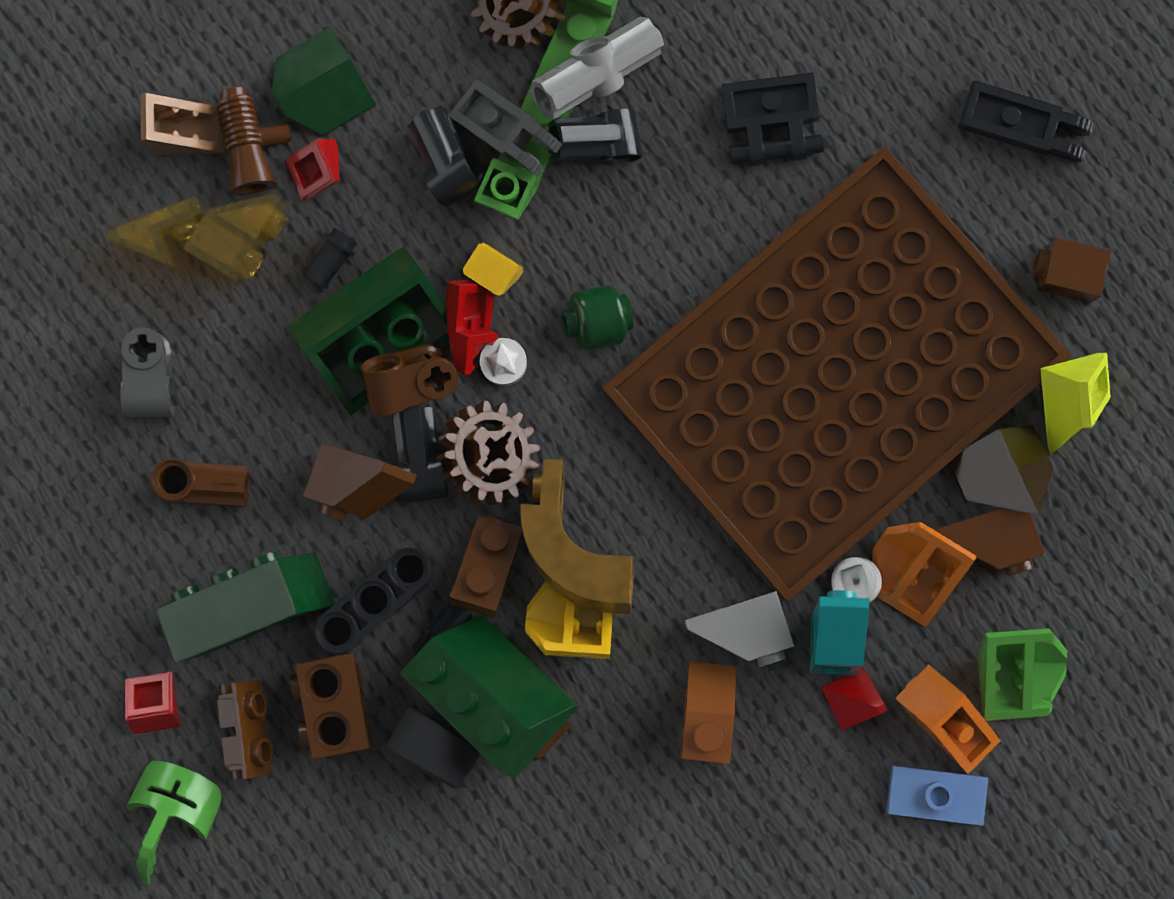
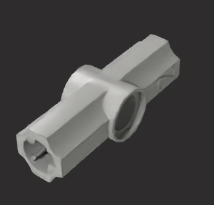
M638 17L606 37H593L577 44L570 51V59L532 81L533 86L530 93L534 104L540 108L545 117L555 119L588 98L604 97L616 92L623 86V77L661 54V47L664 45L660 30L652 24L649 18Z

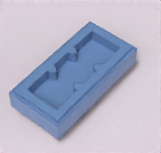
M891 765L886 813L983 826L988 778Z

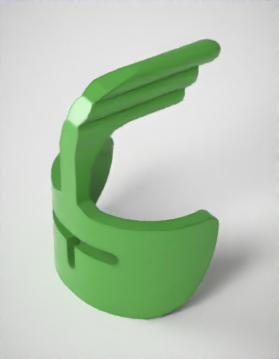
M152 761L145 767L126 806V809L133 812L137 810V807L151 808L156 812L143 840V847L139 851V858L136 861L139 881L145 885L151 881L150 875H152L153 866L157 861L156 848L168 819L177 818L198 833L199 838L206 840L221 802V792L216 784L198 773L163 761ZM179 782L180 786L176 796L192 803L196 808H191L182 802L149 790L157 789L171 794L174 785Z

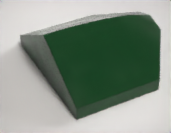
M331 27L279 56L276 60L272 94L286 117L314 131V133L325 136L377 106Z

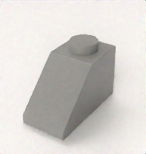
M776 591L684 621L686 630L745 661L757 659L759 667L786 659L784 650L794 647Z

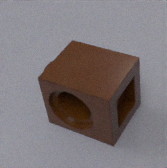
M1055 238L1047 245L1046 250L1039 249L1032 271V276L1039 277L1037 290L1088 303L1094 302L1101 297L1111 251Z

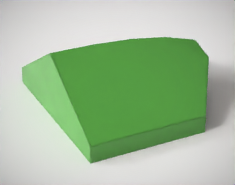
M1049 628L985 633L977 659L984 720L1048 716L1052 710V703L1050 702L1054 699L1066 677L1067 649Z

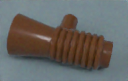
M231 87L222 90L219 93L220 101L217 103V109L226 151L230 153L231 194L245 196L273 189L277 183L261 147L291 142L288 124L259 128L253 97L247 94L246 88Z

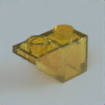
M272 193L210 208L206 211L183 249L194 259L239 285L243 277L250 279L258 270L263 259V255L259 251L268 237L275 239L283 230L288 218L284 214L287 206L280 197Z

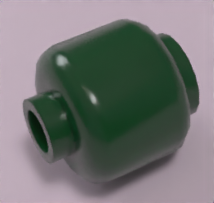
M611 285L572 293L568 303V310L561 312V322L565 336L567 338L574 337L578 346L583 350H593L621 344L626 338L627 331L633 329L634 321L630 301L626 294L620 295L615 287Z

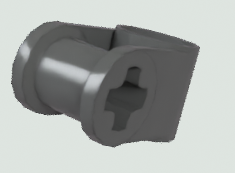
M135 328L126 334L121 346L122 381L120 397L123 416L125 419L173 417L175 406H170V390H174L170 344L164 336L150 328ZM146 339L157 347L156 352L148 354L147 361L145 358L137 355V348L145 347Z

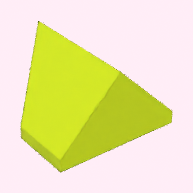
M1095 353L1040 368L1047 446L1050 456L1082 428H1092L1109 401L1110 383L1107 353Z

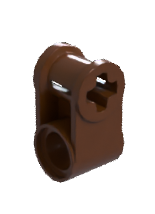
M429 343L420 344L392 354L378 355L369 358L361 365L370 410L377 415L396 414L408 407L435 399H442L455 389L458 382V373L454 365L445 358L444 353L437 346ZM432 383H435L438 388H434Z

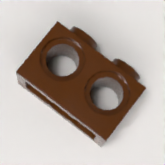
M357 653L295 664L297 674L290 676L291 690L295 703L302 702L305 717L304 722H299L300 741L304 751L311 750L312 760L374 747ZM324 669L332 671L338 679L337 690L330 697L322 696L315 688V678ZM331 716L340 718L346 725V736L339 744L328 741L323 733L324 723Z

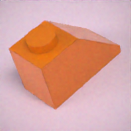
M930 665L917 677L910 680L905 689L895 698L909 716L967 774L1001 742L966 695Z

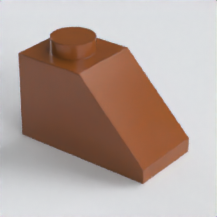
M689 661L680 747L681 759L730 764L735 716L736 666Z

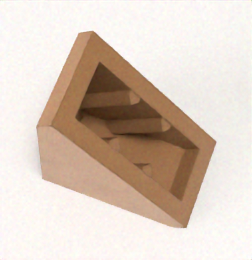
M150 93L140 95L141 142L154 156L225 153V140L217 106Z

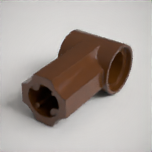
M176 458L165 459L154 468L151 483L155 493L172 504L189 503L246 508L249 467L184 462ZM174 470L185 471L187 475L186 487L176 494L167 493L164 485L167 475Z

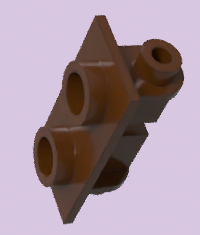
M260 680L219 685L220 695L215 696L220 728L235 726L236 736L222 738L225 771H230L231 780L249 779L272 774L270 763L273 759V747L267 738L264 717L267 712V699L263 691H261Z

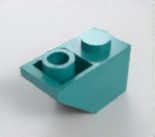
M834 590L828 592L827 597L820 596L810 621V674L852 676L859 674L864 663L869 598H856V592L849 590Z

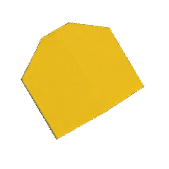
M545 581L527 605L525 633L544 655L610 659L613 614L579 606L564 598Z

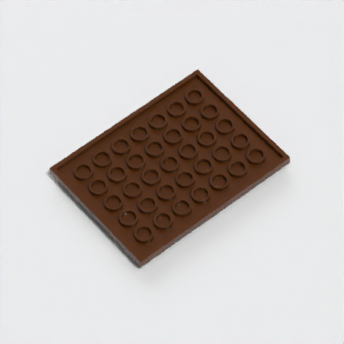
M884 146L606 383L602 390L787 603L1042 382L1040 368L1066 362L1072 355Z

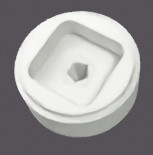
M498 338L493 346L487 344L482 350L480 367L484 376L490 382L499 386H508L516 383L523 377L527 368V358L525 351L519 343L509 338Z
M852 557L841 561L835 567L832 573L831 584L833 591L856 592V598H869V602H871L880 592L882 578L879 569L873 562L865 558Z

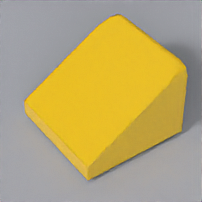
M485 243L478 244L463 268V273L498 296L503 295L520 278L524 271L522 270L523 267Z

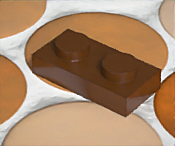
M481 514L478 515L450 595V605L495 618L523 534L522 527Z

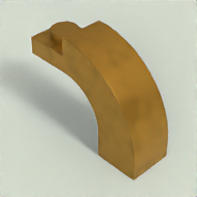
M543 459L542 474H534L532 491L533 502L540 503V505L521 504L522 529L533 563L545 581L569 601L598 612L631 614L634 578L633 556L591 553L577 546L567 536L562 527L565 484L563 461Z

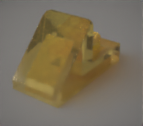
M193 196L108 230L107 233L110 240L120 248L180 273L167 239L173 237L175 241L189 239L200 233L199 226L209 222V219L201 202Z

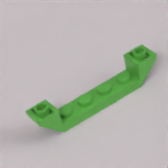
M569 0L563 12L565 19L564 21H559L534 80L570 59V51L577 44L593 37L605 36L619 0ZM531 84L521 109L531 115L541 125L540 127L548 132L549 122L553 119L545 117L540 108L534 104L530 93L533 86ZM573 108L557 118H569ZM533 137L522 150L530 153L540 161V165L544 167L541 173L535 176L515 160L510 162L500 154L498 160L492 159L474 199L475 203L517 221L519 220L536 193L552 157L548 150L541 146Z

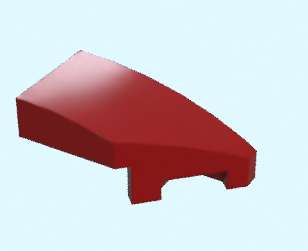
M472 279L447 281L446 306L450 349L456 371L464 375L471 374L475 369L473 360L485 344L493 346L500 337L497 332L489 330L492 322L494 293Z

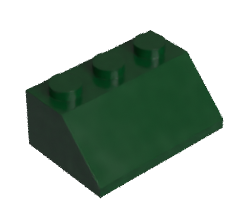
M404 246L288 325L289 330L304 354L350 415L369 403L361 371L363 362L378 355L396 353L420 344L429 343L435 345L442 352L450 347L447 308Z
M482 615L432 637L400 672L495 768L513 779L518 776L579 708L572 699Z

